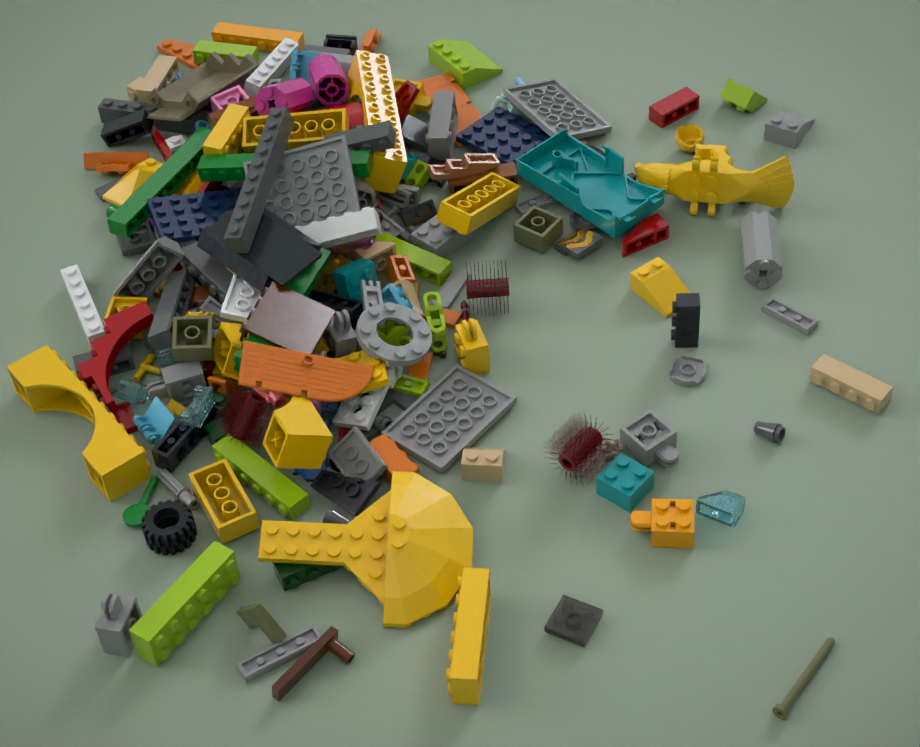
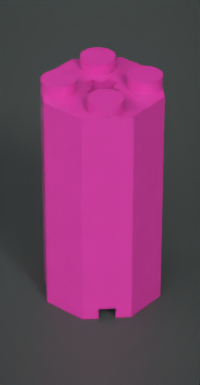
M318 54L309 63V79L315 97L324 106L342 104V101L349 97V83L341 63L331 54Z
M303 78L291 79L263 87L255 98V109L260 116L269 115L270 109L276 107H287L290 113L308 111L315 100L312 94L313 87Z

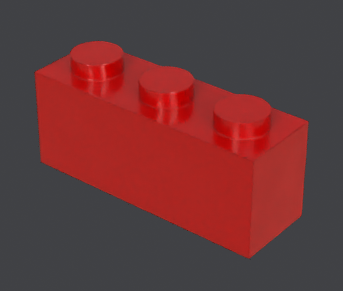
M684 87L650 105L649 120L660 128H664L699 109L700 95L688 87Z

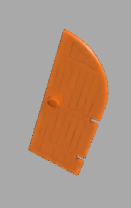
M450 72L416 81L423 83L426 96L434 98V91H454L458 110L456 135L482 118L474 104H470L471 100L459 84L455 83L456 80ZM455 136V145H456L458 148H459V147H462V146H465V145H463V144L457 142V141H456V136Z
M244 341L238 385L255 388L256 383H260L262 390L301 397V392H306V398L339 402L353 398L361 393L369 384L373 376L374 367Z

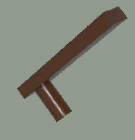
M331 626L272 685L273 698L279 702L328 651L332 652L346 664H349L354 659L355 653L338 641L337 629Z

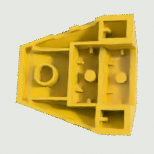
M148 158L137 164L102 196L103 199L121 206L163 163L153 158ZM182 183L171 195H177L180 189L183 187L184 183Z

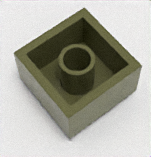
M533 205L513 224L514 241L544 253L563 234V217Z
M212 316L173 317L172 352L174 361L213 360L214 324Z

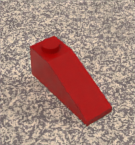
M658 213L642 219L622 241V256L626 257L668 239L669 224Z

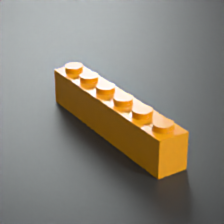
M218 22L211 32L214 42L256 46L258 51L272 52L284 38L292 39L294 42L299 43L298 50L302 51L305 46L303 32Z

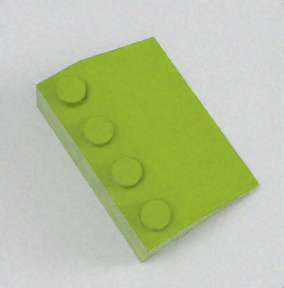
M440 39L428 44L429 61L444 74L450 72L456 80L455 83H458L463 90L503 72V69L468 41Z

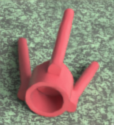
M256 385L255 388H252L265 398L268 403H272L275 408L283 407L288 401L285 394L268 391L267 395Z

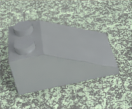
M787 110L774 113L765 123L764 140L795 149L813 125L815 119Z

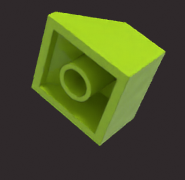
M729 78L719 95L724 99V103L730 106L735 104L737 105L736 109L744 113L746 110L751 113L767 101L765 97L756 91Z

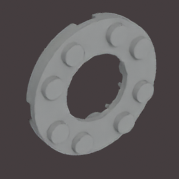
M387 302L370 306L362 312L356 326V338L361 348L375 360L379 358L387 361L388 365L408 366L415 364L427 355L431 347L432 332L426 320L420 313L400 304ZM385 320H394L398 324H405L406 328L411 330L412 340L404 346L389 345L378 336L376 331L377 325Z

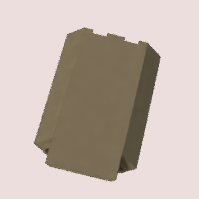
M214 51L204 64L160 91L154 88L148 100L158 110L148 115L147 118L182 121L211 102L210 97L235 87L246 80L260 64L249 53L240 61L232 52L223 60Z

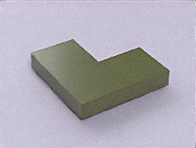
M261 603L241 607L236 612L249 628L260 627L272 643L283 641L287 637V634Z

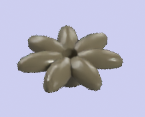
M616 439L613 446H611L612 443L610 444V451L613 450L616 453L607 450L608 456L611 455L614 460L627 446H619V439Z

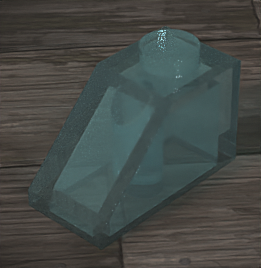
M727 490L700 496L696 500V514L732 528L736 526L745 508V497Z

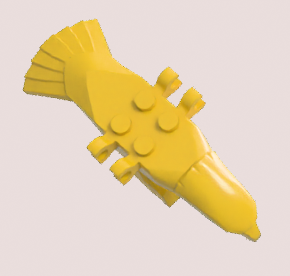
M696 144L695 156H693L691 162L676 165L663 163L641 164L638 162L634 166L639 183L659 189L664 188L667 195L671 194L683 201H691L690 215H697L699 202L708 203L707 216L715 217L716 203L756 202L769 207L783 208L788 204L794 190L791 163L786 156L754 171H745L733 167V158L729 156L728 147L723 145Z

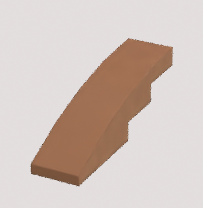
M463 153L462 159H446L444 165H428L427 171L432 180L454 179L485 172L500 166V162L495 153Z

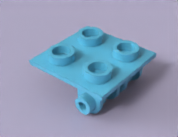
M292 50L289 80L303 78L311 84L309 79V63L318 54L323 53Z
M155 396L145 415H135L132 420L133 425L138 427V431L142 436L146 437L147 442L155 447L168 433L176 418L158 396Z

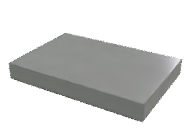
M356 426L328 453V456L340 472L348 477H358L372 482L388 468Z

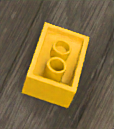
M659 257L630 272V289L666 318L674 314L672 313V301H676V294L690 293L672 267Z

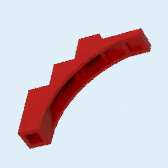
M145 301L103 319L106 326L103 327L106 335L90 342L92 346L90 353L93 358L77 365L79 381L83 380L88 389L93 388L96 395L100 394V402L102 401L109 412L112 413L118 411L115 401L109 392V378L113 364L124 346L137 334L151 327L154 319Z

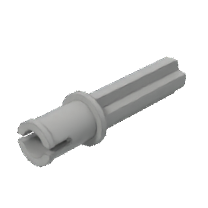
M164 468L158 471L157 477L176 495L177 500L184 502L191 510L198 507L199 501L190 493L191 491L188 487H184L167 469Z

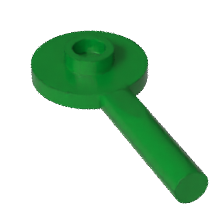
M152 476L140 502L124 510L122 517L127 526L141 527L142 516H145L146 510H150L147 504L159 482L157 476Z

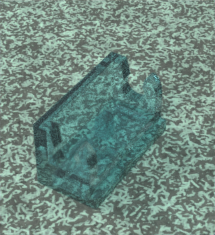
M195 386L194 390L201 391L202 393L195 392L188 409L181 411L180 415L183 418L179 420L180 424L201 428L216 400L212 386Z

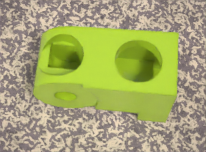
M417 160L404 184L420 187L421 193L424 184L431 178L427 171L429 164Z

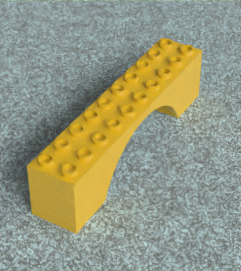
M356 50L347 75L349 83L348 102H355L359 97L361 98L364 126L390 120L396 132L394 148L371 153L374 162L371 176L363 178L373 190L395 194L407 165V157L388 56Z
M221 322L214 342L213 359L223 376L238 380L239 372L234 370L235 362L233 358L236 351L241 350L243 341H239L242 335L239 332L242 323ZM256 383V386L261 389V384ZM301 392V397L285 394L288 401L283 407L274 410L262 444L276 468L321 469L323 461L326 459L329 445L332 443L333 435L310 399L306 398L305 392Z
M45 345L7 366L16 393L33 413L43 411L70 412L86 418L95 426L91 441L82 452V456L90 479L110 502L151 478L149 471L151 466L146 459L147 452L144 447L137 445L134 436L127 434L124 425L117 423L116 417L112 412H107L102 401L98 402L93 391H88L83 380L79 381L74 370H69L68 364L65 360H60L56 350L52 351L48 345Z

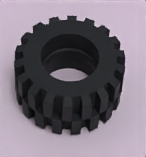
M166 500V502L160 501L157 505L153 504L150 506V510L145 511V516H142L141 527L146 543L151 551L154 550L155 553H162L166 556L169 553L175 555L176 552L180 551L181 553L184 551V548H189L191 542L195 541L197 530L190 507H187L184 502L180 503L179 500L174 502L171 500Z

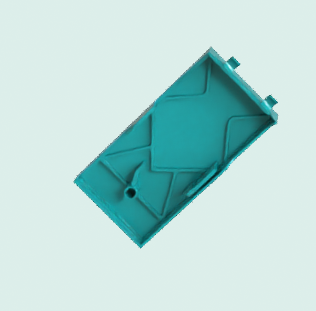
M566 128L516 159V173L613 238L618 237L664 205V188H655L630 178L624 174V157L605 145H602V148L605 149V156L568 134Z

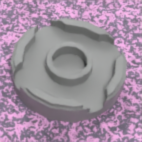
M684 355L677 360L676 358L672 360L669 365V377L679 386L695 387L703 383L707 378V366L698 357Z

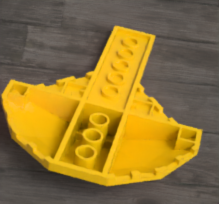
M393 471L391 490L348 524L262 520L258 561L344 566L384 606L383 627L407 628L422 618L430 617V614L440 609H446L455 594L460 591L458 589V577L462 576L463 567L472 568L473 527L452 494L415 472Z

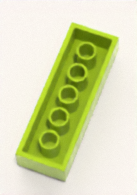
M214 541L129 629L139 657L158 667L169 657L176 646L183 642L189 632L197 627L202 618L211 612L215 604L224 598L227 591L238 583L241 576L233 550Z

